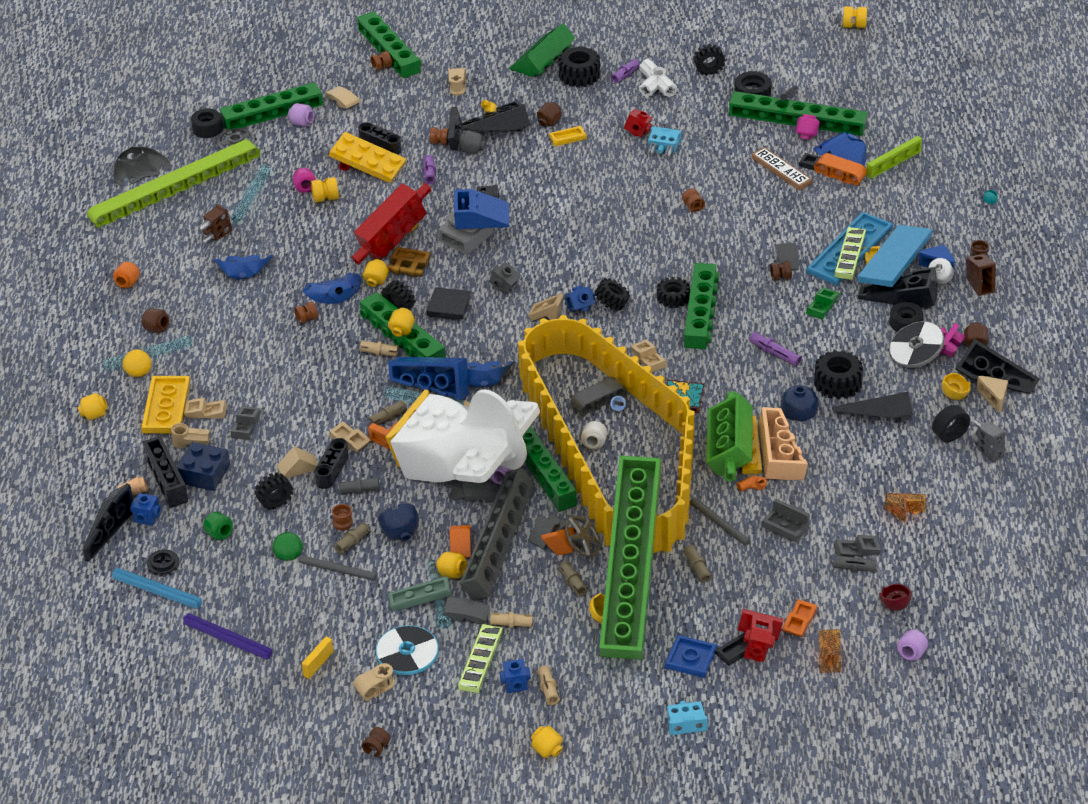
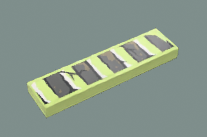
M848 227L835 270V277L853 280L865 239L866 229Z
M482 624L458 684L459 690L479 693L503 633V628Z

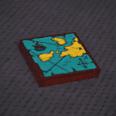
M667 379L666 385H675L678 388L677 393L681 397L688 396L690 399V410L694 411V413H699L705 383Z

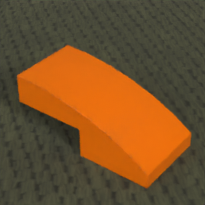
M797 599L792 612L788 614L782 631L802 637L817 611V605Z

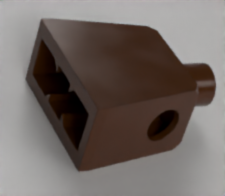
M985 254L968 257L966 260V278L976 294L982 296L995 293L996 263Z

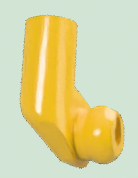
M488 100L481 102V107L484 111H497V106L493 102Z

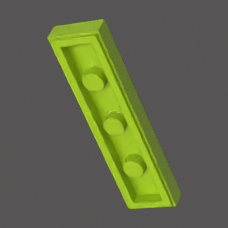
M916 136L868 162L866 176L872 179L920 153L922 138Z

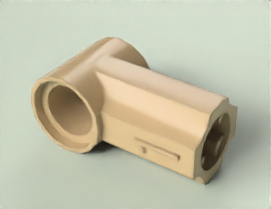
M177 423L171 427L172 445L176 448H183L192 442L209 445L210 430L188 428L184 423Z

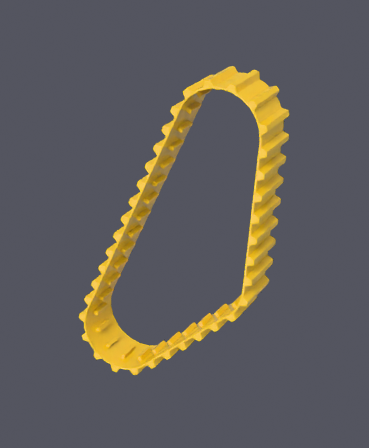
M561 315L559 319H540V324L533 328H526L524 330V340L518 341L520 379H522L523 392L528 393L529 402L538 404L540 413L537 417H541V426L543 429H548L549 442H554L555 453L561 455L562 467H567L569 480H574L576 493H581L582 505L588 506L589 519H595L597 533H604V544L606 546H610L614 509L605 500L534 364L542 358L555 354L580 356L590 361L607 376L614 377L630 394L682 434L680 436L676 504L667 512L657 516L653 553L662 550L667 553L672 551V544L676 540H684L685 524L689 523L694 449V411L690 410L689 397H681L677 393L678 388L675 385L667 386L662 375L655 377L649 365L642 367L637 356L629 357L624 346L616 347L612 337L604 338L602 336V329L599 327L591 328L587 325L586 319L582 318L577 321L568 319L566 315Z

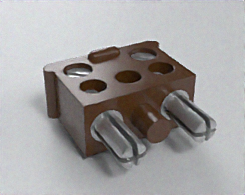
M216 204L213 209L203 216L204 222L198 226V230L203 231L204 235H206L201 239L204 245L212 239L218 241L232 231L228 210L219 204Z

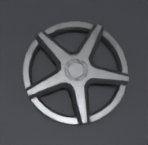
M233 128L222 132L216 142L218 148L222 150L225 148L221 145H234L243 141L249 135H251V142L254 144L255 137L249 130ZM232 131H243L246 133L243 135L238 133L233 134ZM227 133L229 140L220 141V138Z
M580 516L570 517L565 524V533L571 546L583 556L593 557L597 555L602 543L591 521ZM575 520L583 522L585 524L583 528ZM569 523L576 529L572 536L569 535L568 531ZM589 528H590L591 531L593 532L595 538H593L592 536H590V534H589ZM573 541H576L579 545L584 546L585 552L577 548ZM589 542L596 545L593 553L590 551Z

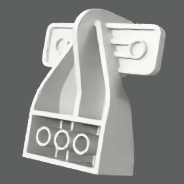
M479 390L471 399L469 407L444 396L429 394L390 443L405 478L430 482H445L456 479L458 481L482 483L491 477L499 465L516 470L524 464L527 450L522 436L539 415L540 409L535 402L515 400L506 402L501 396L490 390Z

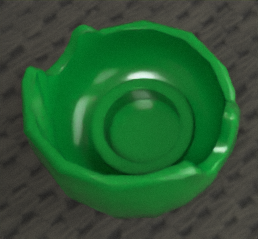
M292 532L280 533L275 537L272 545V552H274L276 558L285 561L295 560L301 555L303 550V543L300 537Z

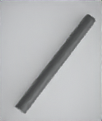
M695 497L691 498L690 504L743 545L746 546L751 542L749 538Z
M303 555L299 558V563L373 581L377 577V573Z

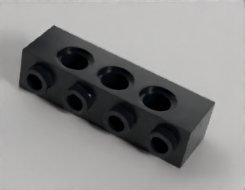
M161 435L142 441L145 459L169 508L188 502L186 485Z

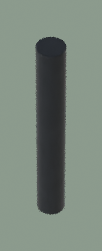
M796 85L792 86L780 96V99L782 101L787 100L798 91V87Z

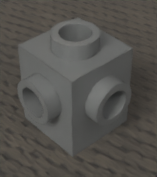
M504 262L500 267L496 265L493 268L489 282L502 293L507 294L517 283L521 274Z

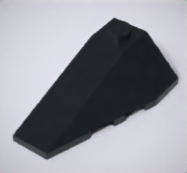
M516 100L497 107L496 112H485L482 118L474 117L458 124L457 127L461 131H522L526 129V126L530 125L525 105Z
M929 267L913 270L912 274L904 277L901 276L893 287L874 284L861 286L858 298L893 305L910 302L918 305L920 308H929L935 305L938 296L936 268Z
M976 339L973 340L955 370L976 381H978L979 376L1008 380L1007 389L1027 394L1032 393L1040 380L1037 376Z
M910 392L832 407V411L898 418V421L910 419L909 415H913Z
M126 483L114 490L101 504L83 546L85 561L89 562L133 514L130 510L133 501L130 484Z

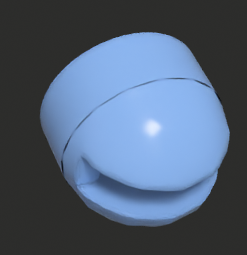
M615 396L612 398L610 405L613 410L622 411L626 407V400L622 396ZM615 401H616V402H623V403H624L623 406L614 405V404H615Z

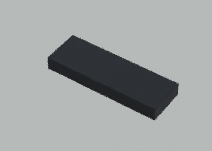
M457 106L451 107L447 139L452 151H458L460 129H458L457 125L461 123V117Z

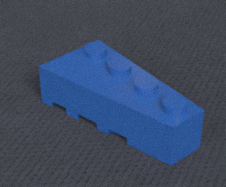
M396 357L388 362L390 381L411 387L416 386L422 390L434 391L443 396L454 397L457 400H462L469 395L467 358Z

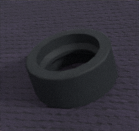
M958 405L947 406L935 417L932 423V430L943 442L949 443L960 438L967 431L970 425V416ZM953 420H955L954 423L947 428V426H948Z

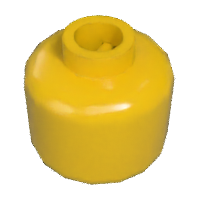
M375 259L366 264L363 279L368 286L376 287L385 283L389 273L386 263Z
M400 308L392 312L388 327L393 335L401 337L411 332L415 323L413 313L406 308Z
M98 393L83 397L80 400L81 406H78L80 415L82 417L85 416L88 420L104 416L108 409L106 399Z
M448 551L438 558L436 567L440 576L460 579L468 563L462 554Z
M540 726L531 736L532 748L543 758H548L551 755L556 757L563 749L561 746L563 737L551 726Z

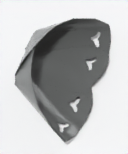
M141 146L130 147L120 153L114 164V182L124 186V179L128 177L131 185L143 177L161 174L159 170L161 165H166L162 170L167 171L170 167V162L165 156L151 148ZM130 153L134 154L132 159H128L127 155Z

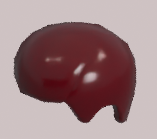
M897 583L882 587L879 596L885 608L892 611H901L910 603L912 594L907 586Z

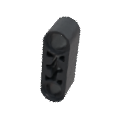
M369 122L361 123L358 126L359 138L397 155L401 153V138L399 135Z
M333 439L328 445L315 468L317 487L328 489L336 481L349 458L348 445L345 439Z

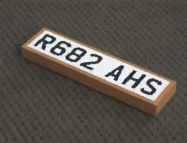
M765 147L751 155L753 160L799 191L812 184L810 177Z

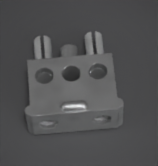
M978 419L973 420L972 424L978 428L975 435L972 436V440L978 443L977 449L992 462L1004 457V429L1001 430L991 421L983 424Z

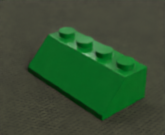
M562 23L539 39L509 69L530 77L535 74L539 76L545 71V66L546 68L554 63V58L560 57V54L563 53L562 50H567L572 46L571 42L575 37L567 26Z

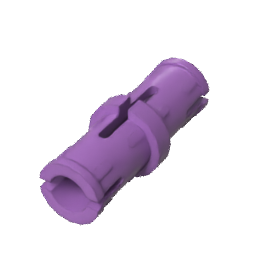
M632 59L628 64L622 65L617 72L611 75V80L619 83L625 77L631 76L632 72L639 68V61Z
M426 155L423 158L424 166L422 168L424 181L427 184H433L436 180V166L434 165L433 156Z

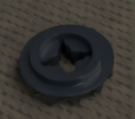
M171 550L155 551L147 559L148 571H152L154 575L160 573L161 576L164 573L171 574V571L177 570V565H179L178 555ZM163 559H165L166 563L163 566H161L160 564L162 563Z

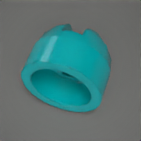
M991 189L987 190L984 193L983 200L989 204L996 203L998 200L997 192Z

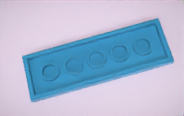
M862 212L848 226L866 229L858 263L864 258L866 252H870L872 246H876L892 230V223ZM848 227L806 268V273L834 285H838L843 280V278L835 277V270Z
M898 225L858 275V282L893 287L933 235L932 229Z

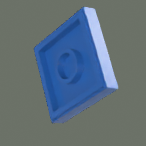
M677 635L664 668L705 678L718 645Z

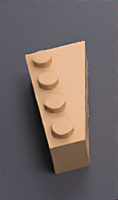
M762 407L758 427L765 479L804 480L808 463L806 459H803L800 447L796 445L795 436L789 430V424L782 409Z

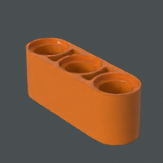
M829 153L823 154L814 164L816 173H822L824 176L833 179L837 178L839 181L848 184L852 183L855 186L867 175V170L863 165Z

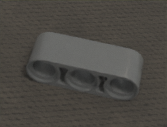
M610 377L574 394L570 404L584 417L585 414L593 413L604 405H610L612 398L615 396H622L624 398L627 391L614 377Z

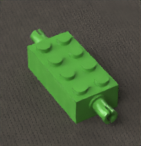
M729 391V394L726 393L725 395L726 400L708 409L706 464L716 474L724 476L726 481L732 482L733 479L736 480L737 478L736 469L752 461L753 406L740 393Z

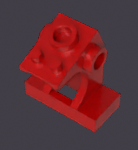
M742 609L737 630L745 632L743 641L747 642L743 658L764 662L768 649L773 648L775 640L779 638L783 618ZM756 624L766 626V629L757 627Z

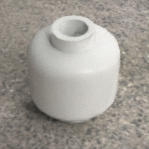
M937 258L929 265V267L936 268L938 284H946L952 279L954 269L947 259Z
M598 421L587 423L581 434L583 445L592 450L601 448L607 438V428Z

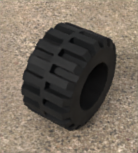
M575 47L564 50L558 58L559 78L561 82L564 81V84L567 85L569 83L571 87L574 85L579 88L582 85L587 87V84L593 85V82L596 83L600 78V56L595 50L586 47Z
M842 350L826 352L825 355L819 356V359L816 360L814 385L817 387V391H821V394L824 396L828 394V398L835 396L836 399H841L843 396L846 399L849 398V395L854 396L855 392L858 393L862 387L863 365L862 361L858 360L859 357Z

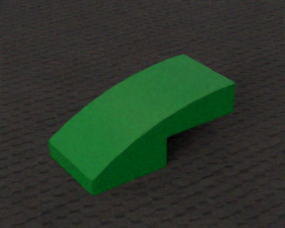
M822 287L815 294V300L807 307L806 314L823 320L837 301L839 292Z

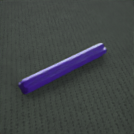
M187 613L183 618L185 625L268 660L273 654L271 648L193 614Z

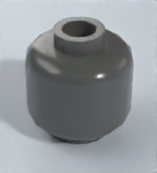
M467 130L461 134L459 146H461L463 152L477 154L479 150H483L485 140H482L481 133Z

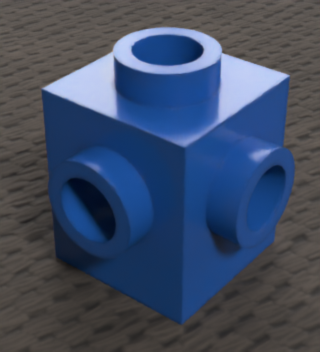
M582 285L572 288L573 292L564 295L570 312L579 310L581 313L590 310V305L595 304V295L589 286L585 288Z
M138 494L130 507L134 522L154 525L161 513V506L158 503L157 496Z
M524 659L503 662V671H499L501 684L505 683L507 693L528 690L527 680L531 679L530 668L525 667Z

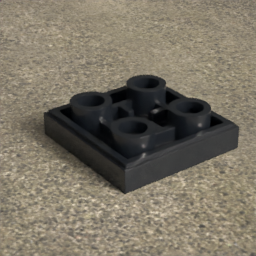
M435 287L427 308V316L463 320L471 297V291Z

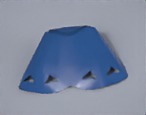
M843 132L814 148L819 155L830 151L832 155L863 166L866 162V144L848 132Z
M250 255L245 258L228 256L225 261L220 259L213 260L227 276L234 279H245L258 274L274 255H269L263 259H260V255Z
M348 273L344 277L326 282L308 283L303 289V293L316 302L325 304L342 303L359 291L362 283L360 274ZM337 287L343 289L341 294H336L335 289Z
M490 361L485 364L468 362L469 385L477 388L494 386L501 381L515 361L507 362L506 366L499 367V361Z

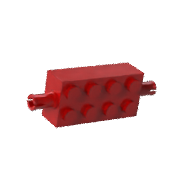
M402 183L354 231L361 248L351 256L352 260L360 265L368 255L373 259L379 260L386 257L427 214L422 200L432 191L431 187L427 183H423L415 191Z

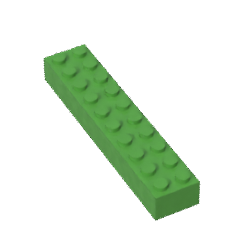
M619 456L599 647L601 657L643 660L662 470L661 458Z

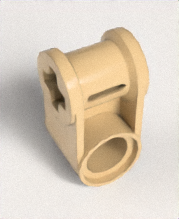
M465 68L448 69L450 93L462 95L465 92Z
M387 663L379 664L366 673L357 676L353 686L365 701H370V698H376L378 695L394 687L393 668Z

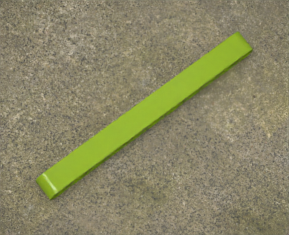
M243 140L94 205L88 210L87 217L96 227L100 228L104 224L107 225L116 221L115 219L130 215L131 212L139 211L149 204H155L165 197L168 198L179 191L191 188L192 185H198L207 181L208 178L216 177L224 171H229L240 164L243 165L252 161L251 159L259 157L260 150L250 140Z

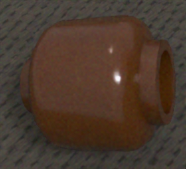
M555 102L544 103L537 112L538 122L544 127L547 125L554 126L562 117L561 108Z
M149 308L143 313L142 326L145 330L162 333L168 327L169 317L166 311Z
M973 322L965 328L964 342L967 348H969L974 339L988 346L989 334L988 328L985 325Z

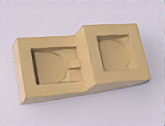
M341 86L325 92L326 97L335 100L341 108L347 109L360 102L356 95Z
M647 339L630 346L634 355L639 358V361L644 366L649 365L652 368V372L667 367L666 360L657 354L656 346Z
M205 398L186 401L184 415L189 418H225L227 404L225 400L209 403L206 402Z
M343 421L329 431V437L345 439L348 449L354 452H358L371 442V439L358 428L353 430Z

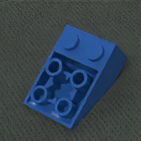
M473 189L454 190L455 229L509 227V202Z

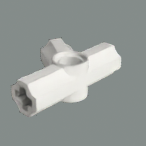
M649 59L643 60L639 65V70L647 79L639 86V92L643 96L649 97L659 89L664 96H673L677 92V86L666 76V70L662 67H657Z

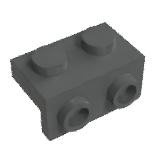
M775 499L773 501V509L762 520V527L797 542L809 529L810 514Z

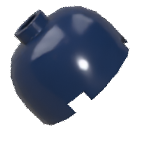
M803 385L791 386L781 396L780 408L788 419H797L798 421L810 420L817 414L818 398L809 387Z
M405 503L399 504L398 509L393 511L392 508L385 510L378 517L381 530L388 538L406 541L418 529L419 515L413 504Z

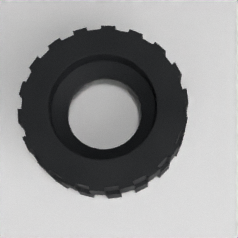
M743 72L735 78L734 91L769 97L771 95V78L762 72ZM747 85H758V86H761V88H758V89H749V88H746L745 86H747Z

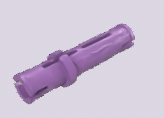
M758 332L751 334L749 341L761 347L764 352H770L795 367L801 363L802 356L775 343L772 338H766Z

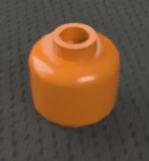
M126 261L122 262L113 273L115 283L122 288H131L140 276L138 267Z

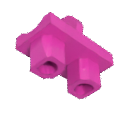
M954 323L948 334L945 328H941L945 342L938 356L944 353L952 357L963 341L964 335L957 331L959 328L958 324Z

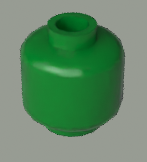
M212 512L205 518L203 528L205 533L214 539L224 540L230 536L233 530V522L221 512Z

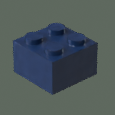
M192 442L177 465L185 485L215 491L230 466L228 449Z

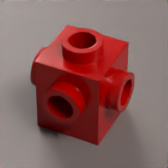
M634 108L628 115L623 129L631 132L634 136L642 138L645 133L650 132L653 125L651 124L653 117L644 111Z

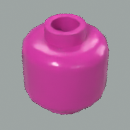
M803 114V117H799L797 120L795 132L800 135L801 139L810 140L811 137L817 136L820 122L816 119V116Z
M308 168L297 169L292 177L295 188L302 193L311 192L310 182L316 180L314 173Z

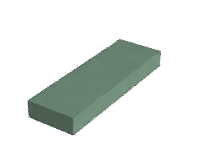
M446 576L390 592L388 595L391 610L399 611L451 596L452 593L449 579Z

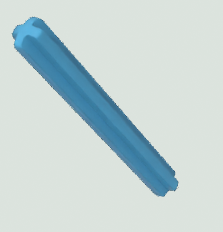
M115 568L112 572V578L189 607L198 609L202 604V599L198 596L129 571Z

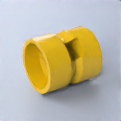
M844 6L843 28H852L853 26H856V28H866L867 7H857L854 9L853 6Z
M335 177L325 178L324 182L321 179L310 182L314 203L324 202L326 198L329 201L339 199Z

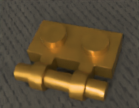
M396 247L391 256V263L395 265L388 264L389 272H394L397 275H400V273L408 274L410 277H423V269H426L430 261L431 252Z

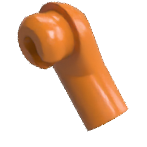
M750 476L738 482L736 486L741 492L748 488L761 490L766 487L767 480L764 477Z

